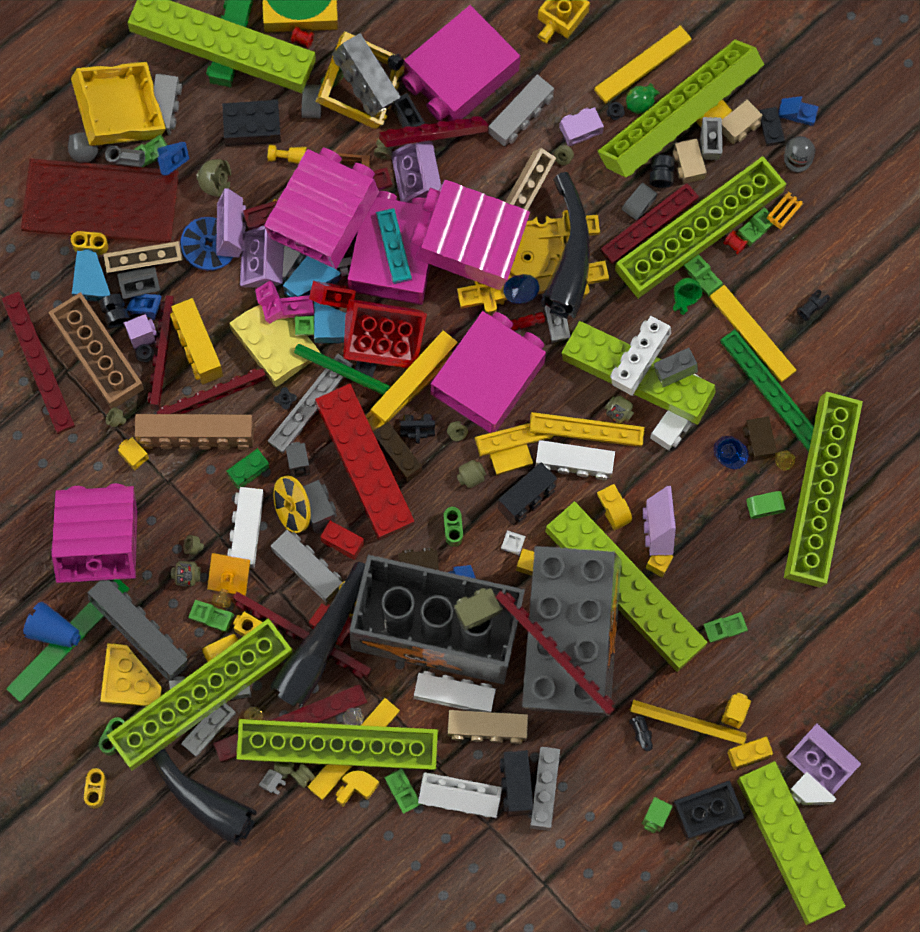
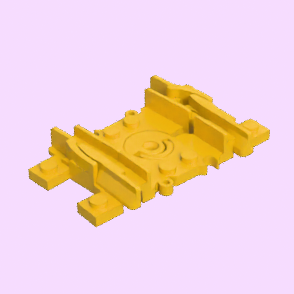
M568 210L562 212V218L550 219L546 216V223L544 224L538 223L537 217L533 221H527L507 282L501 290L474 281V286L458 288L457 293L461 309L484 304L485 311L492 316L497 310L496 304L504 305V300L513 302L512 296L514 294H519L521 300H523L525 296L545 293L562 255L565 243H567L570 236ZM598 215L586 216L589 236L600 235ZM530 255L531 259L525 260L524 256ZM605 261L589 263L588 278L583 298H586L589 294L588 284L609 281Z

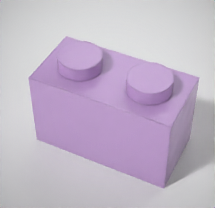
M595 107L591 109L585 108L574 116L567 115L560 122V129L568 146L603 133L604 128Z
M146 314L124 323L135 351L142 344L151 345L156 343L154 336H157L152 319H147Z

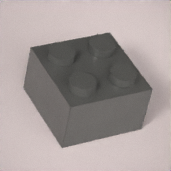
M317 480L303 486L310 503V524L314 533L326 528L329 521L335 523L337 511L334 503L328 501L329 493L325 484L321 485L320 481Z

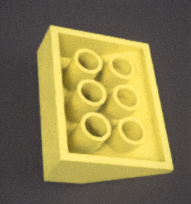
M261 305L244 312L230 322L231 331L259 367L263 368L266 376L275 387H278L312 362L294 353L297 344H302L321 353L307 335H295L294 318L277 319L269 324L265 320Z

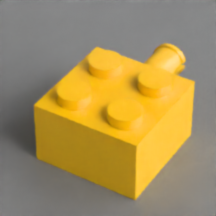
M546 0L538 11V20L546 24L541 33L538 34V38L542 42L547 43L556 31L568 39L589 12L590 2L587 0Z

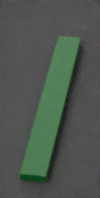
M734 329L720 340L721 344L809 452L814 426Z
M113 579L118 584V590L122 594L130 591V588L120 579ZM89 603L70 623L79 630L81 641L104 616ZM49 644L6 688L7 691L22 703L76 646L73 645V647L69 648Z

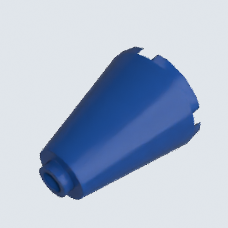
M39 602L34 606L35 613L33 616L29 614L24 625L23 634H25L26 638L69 648L79 643L81 635H79V630L46 603Z

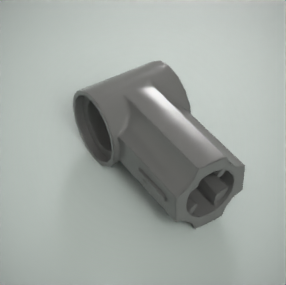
M110 146L105 152L106 159L118 167L132 166L142 168L145 163L144 151ZM119 153L118 157L114 159L115 154Z

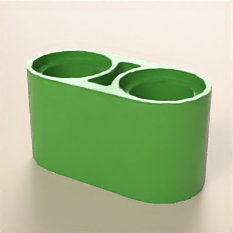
M781 491L746 499L751 519L776 515L786 511Z
M449 507L444 512L445 539L447 544L452 547L459 546L463 540L461 513L456 507ZM449 514H455L457 516V520L450 521L447 519V516ZM455 532L460 537L457 540H452L449 535Z
M118 717L110 720L99 741L101 751L108 756L114 755L117 750L114 746L110 750L104 749V744L110 741L107 735L113 731L115 724L125 723L123 719Z

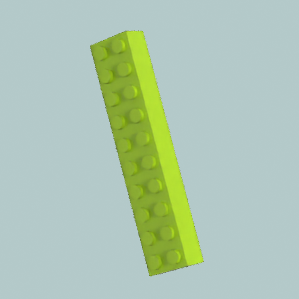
M137 0L128 20L130 32L303 93L316 61L315 52L171 0Z
M738 40L732 41L597 151L606 168L624 177H628L641 165L647 163L653 155L660 152L669 142L674 141L680 133L687 130L697 119L702 118L707 111L715 107L724 97L729 96L735 88L742 85L746 79L757 73L764 66L756 47Z
M762 156L618 261L615 271L635 296L640 298L783 193L786 183Z
M825 392L819 399L784 573L785 579L819 588L827 584L863 401L830 392Z
M575 501L546 526L545 532L560 548L616 552L622 560L618 610L676 672L682 669L706 647L708 642Z
M268 618L109 733L107 737L133 771L291 656L293 653L292 649Z
M239 719L237 760L435 770L438 730Z

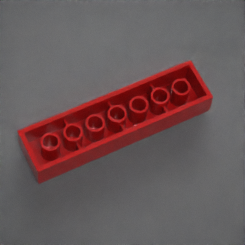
M351 384L316 398L315 404L378 540L380 541L413 526L415 521Z

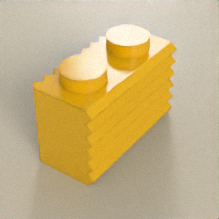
M737 693L731 696L721 720L722 723L737 729L741 727L751 703L746 695Z
M766 736L731 748L727 753L733 769L737 770V768L740 769L752 763H758L763 759H769L773 751Z

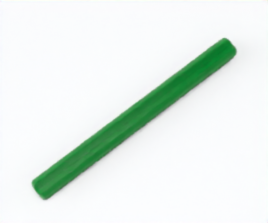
M297 344L294 350L295 354L382 395L391 388V386L302 344Z

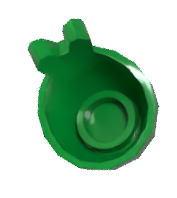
M652 83L647 87H634L627 94V107L631 112L644 114L653 106L655 97L660 93L654 88Z
M684 278L675 284L674 312L680 310V313L684 315L688 311L687 306L695 304L701 298L702 287L698 281L692 278Z

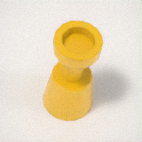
M269 145L268 161H275L276 157L288 158V162L299 164L307 151V147H290L289 151L277 150L275 145Z

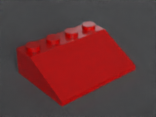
M349 299L345 316L343 358L409 368L419 357L427 313L419 309Z

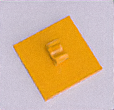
M212 553L207 589L232 594L239 592L246 596L250 560Z

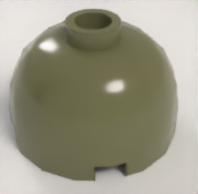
M212 159L206 161L197 172V181L202 191L208 195L218 197L221 196L224 188L229 189L230 182H227L228 176H231L229 163L226 160Z

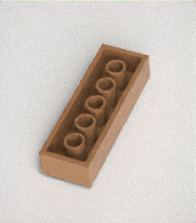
M81 292L48 312L51 320L111 409L144 390L142 382Z
M135 414V438L143 449L161 447V449L168 450L172 449V447H180V449L188 450L191 447H199V449L208 450L211 447H218L221 450H228L230 447H237L240 450H247L249 447H253L254 424L252 415Z

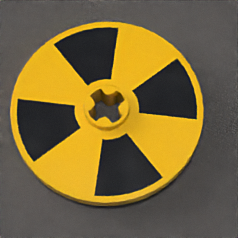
M292 476L279 478L273 492L277 515L289 531L295 533L302 532L308 527L311 511L308 496L296 478Z

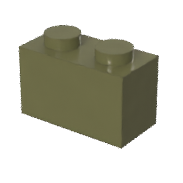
M482 588L474 593L475 596L469 599L464 597L456 602L454 610L465 631L501 614L502 609L491 588L487 590Z

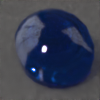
M521 274L511 277L505 283L503 291L508 301L516 304H525L531 302L538 295L540 286L535 277Z
M723 436L714 444V456L723 466L729 469H740L747 463L748 450L739 439L733 436Z

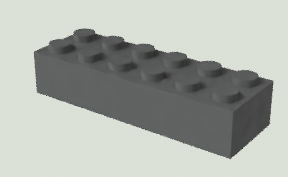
M113 579L100 580L88 592L89 602L168 681H173V678L177 677L187 667L188 659L186 657L188 655L180 647L177 649L172 644L174 641L169 635H163L159 631L160 627L155 621H149L145 617L146 613L141 607H135L131 603L133 600L127 593L124 592L122 594L118 590L119 586Z

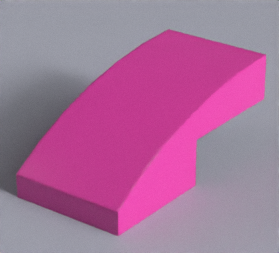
M271 280L255 289L258 303L262 306L265 320L269 324L285 315L280 297Z

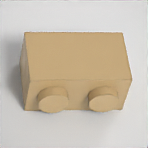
M746 100L722 120V134L732 144L737 141L741 142L747 136V132L751 129L754 131L760 126L762 114Z
M697 139L676 143L672 151V157L678 164V178H682L683 184L704 180L707 172Z

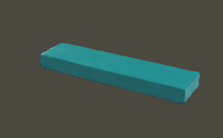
M395 209L376 212L393 284L411 281L412 277Z

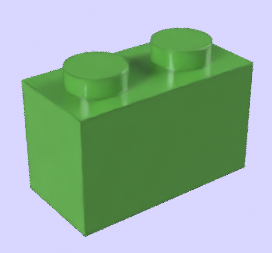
M654 797L642 821V825L645 826L644 829L652 833L660 832L672 809V805Z

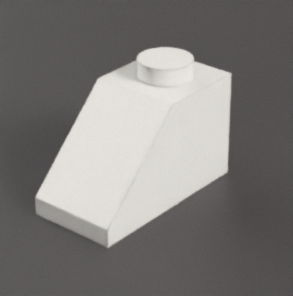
M808 772L790 790L797 804L831 805L836 800Z

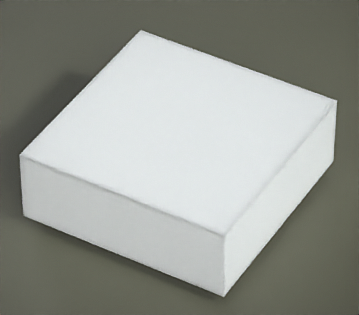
M507 530L501 550L519 556L526 536Z

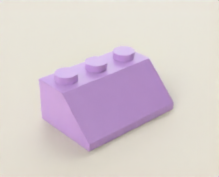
M431 141L406 144L392 152L400 201L411 203L413 198H426L429 188L439 191L441 183Z
M224 188L217 203L216 255L239 257L241 252L245 250L243 234L245 233L246 224L243 222V211L246 210V206L243 205L242 197Z
M264 226L246 231L243 234L245 250L242 251L240 286L260 287L270 280L274 286L282 284L284 245L270 239Z
M667 486L647 499L646 508H643V519H646V522H644V533H648V536H645V546L649 547L650 555H673L675 519L671 486Z
M818 724L809 731L786 757L804 774L808 772L832 795L861 765L856 758Z

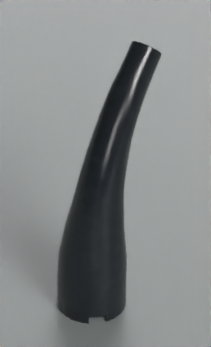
M562 172L556 175L553 180L559 194L563 196L568 209L570 236L541 300L542 307L547 305L551 308L549 313L567 319L568 315H572L574 319L581 306L586 288L590 260V241L587 219L580 196L569 173Z
M354 563L347 579L321 620L287 659L271 683L270 689L274 691L276 688L280 692L278 697L293 706L299 703V707L302 708L320 681L340 633L357 601L365 563Z
M165 748L152 756L151 759L161 778L179 802L212 832L236 846H241L242 842H240V839L248 837L255 822L251 820L252 815H256L257 811L184 775L171 760Z

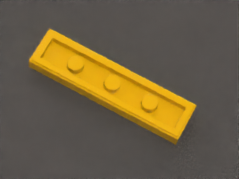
M530 423L477 436L475 437V442L479 455L484 456L525 444L539 442V440L551 439L553 435L529 432Z

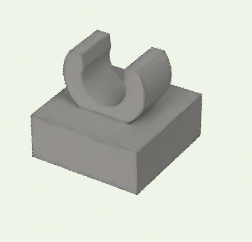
M351 257L341 260L338 266L341 276L349 275L347 265H351Z
M269 769L259 786L268 792L279 794L280 792L276 790L277 784L280 783L285 786L286 783L281 780L282 775Z

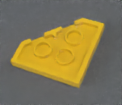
M107 643L101 703L147 707L161 697L162 687L138 660L127 645Z

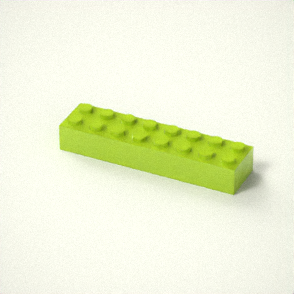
M579 321L562 351L563 361L612 384L611 373L615 367H619L622 355L625 351L628 352L631 346ZM656 357L634 392V395L698 425L716 393L715 385L692 374L666 387H662L654 367V363L662 359Z
M774 761L739 777L737 782L805 924H811L846 907L776 762Z

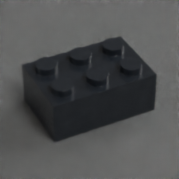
M278 100L222 103L225 146L281 143Z
M541 462L499 499L498 510L512 525L516 522L520 524L526 519V514L530 510L535 511L541 505V500L545 497L548 499L555 493L554 489L557 487V478Z
M528 750L504 752L503 758H500L499 761L500 773H504V777L501 780L502 792H506V797L503 800L504 812H508V817L532 815L533 801Z
M730 780L678 799L672 804L686 841L737 823L744 818Z

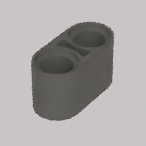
M305 85L302 94V118L321 119V104L315 101L322 85Z
M642 183L625 202L622 211L637 221L654 202L658 193Z

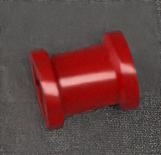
M296 27L292 34L291 42H297L305 45L306 48H310L314 39V33H308Z
M733 230L723 244L729 245L739 255L748 244V241H743Z

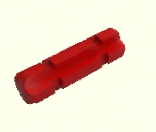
M543 312L535 313L534 316L531 314L520 317L518 320H510L513 323L511 330L515 331L518 328L530 327L535 325V323H544L545 317Z

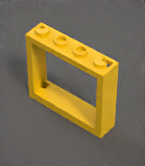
M344 32L340 36L335 50L342 43L354 37V35ZM366 41L376 59L388 64L387 61L393 53ZM332 56L315 102L371 128L377 129L380 125H383L387 118V115H385L387 109L371 117L329 97L340 67L335 64ZM404 66L398 71L392 70L389 79L396 90L399 86L397 80L399 76H402Z

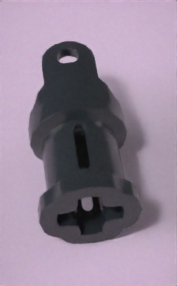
M816 290L807 299L808 301L796 310L803 320L809 321L816 311H820L829 302L830 295H825L822 299H818L822 292L821 290Z
M642 715L629 720V724H632L636 734L635 740L641 743L645 751L652 750V732L648 730L645 722L646 716Z

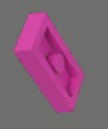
M310 295L280 298L285 315L279 319L314 315L313 301L309 299Z

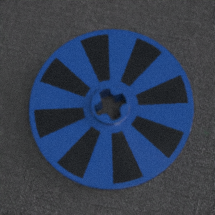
M198 218L184 229L181 236V251L185 259L194 267L205 271L218 270L228 265L234 258L216 255L217 218ZM207 240L208 242H213L212 247L209 245L205 246Z

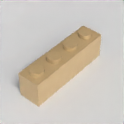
M542 148L533 151L505 202L528 210L556 157Z
M180 241L104 254L107 273L183 260Z
M449 710L448 737L458 741L463 740V738H471V741L482 742L483 739H491V742L494 743L510 740V743L522 744V741L527 739L528 715Z

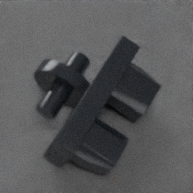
M411 414L404 415L403 420L400 421L401 437H408V439L416 438V444H420V438L435 436V420H432L431 414H423L421 421H414V416Z

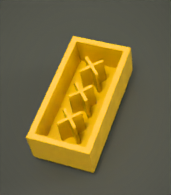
M193 298L171 306L173 313L170 316L173 326L177 330L189 364L193 363L191 366L196 380L200 379L203 385L223 377L221 364Z

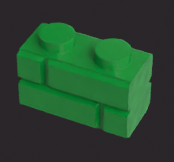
M257 448L226 472L235 487L240 490V487H245L259 477L261 473L270 469L268 461Z

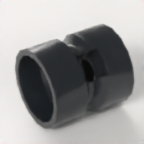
M655 155L651 157L650 168L653 169L650 172L649 178L651 186L657 188L673 186L674 174L672 172L675 167V159L668 155Z
M111 294L99 301L101 311L105 314L104 320L107 328H117L130 321L127 309L124 308L125 303L121 294Z

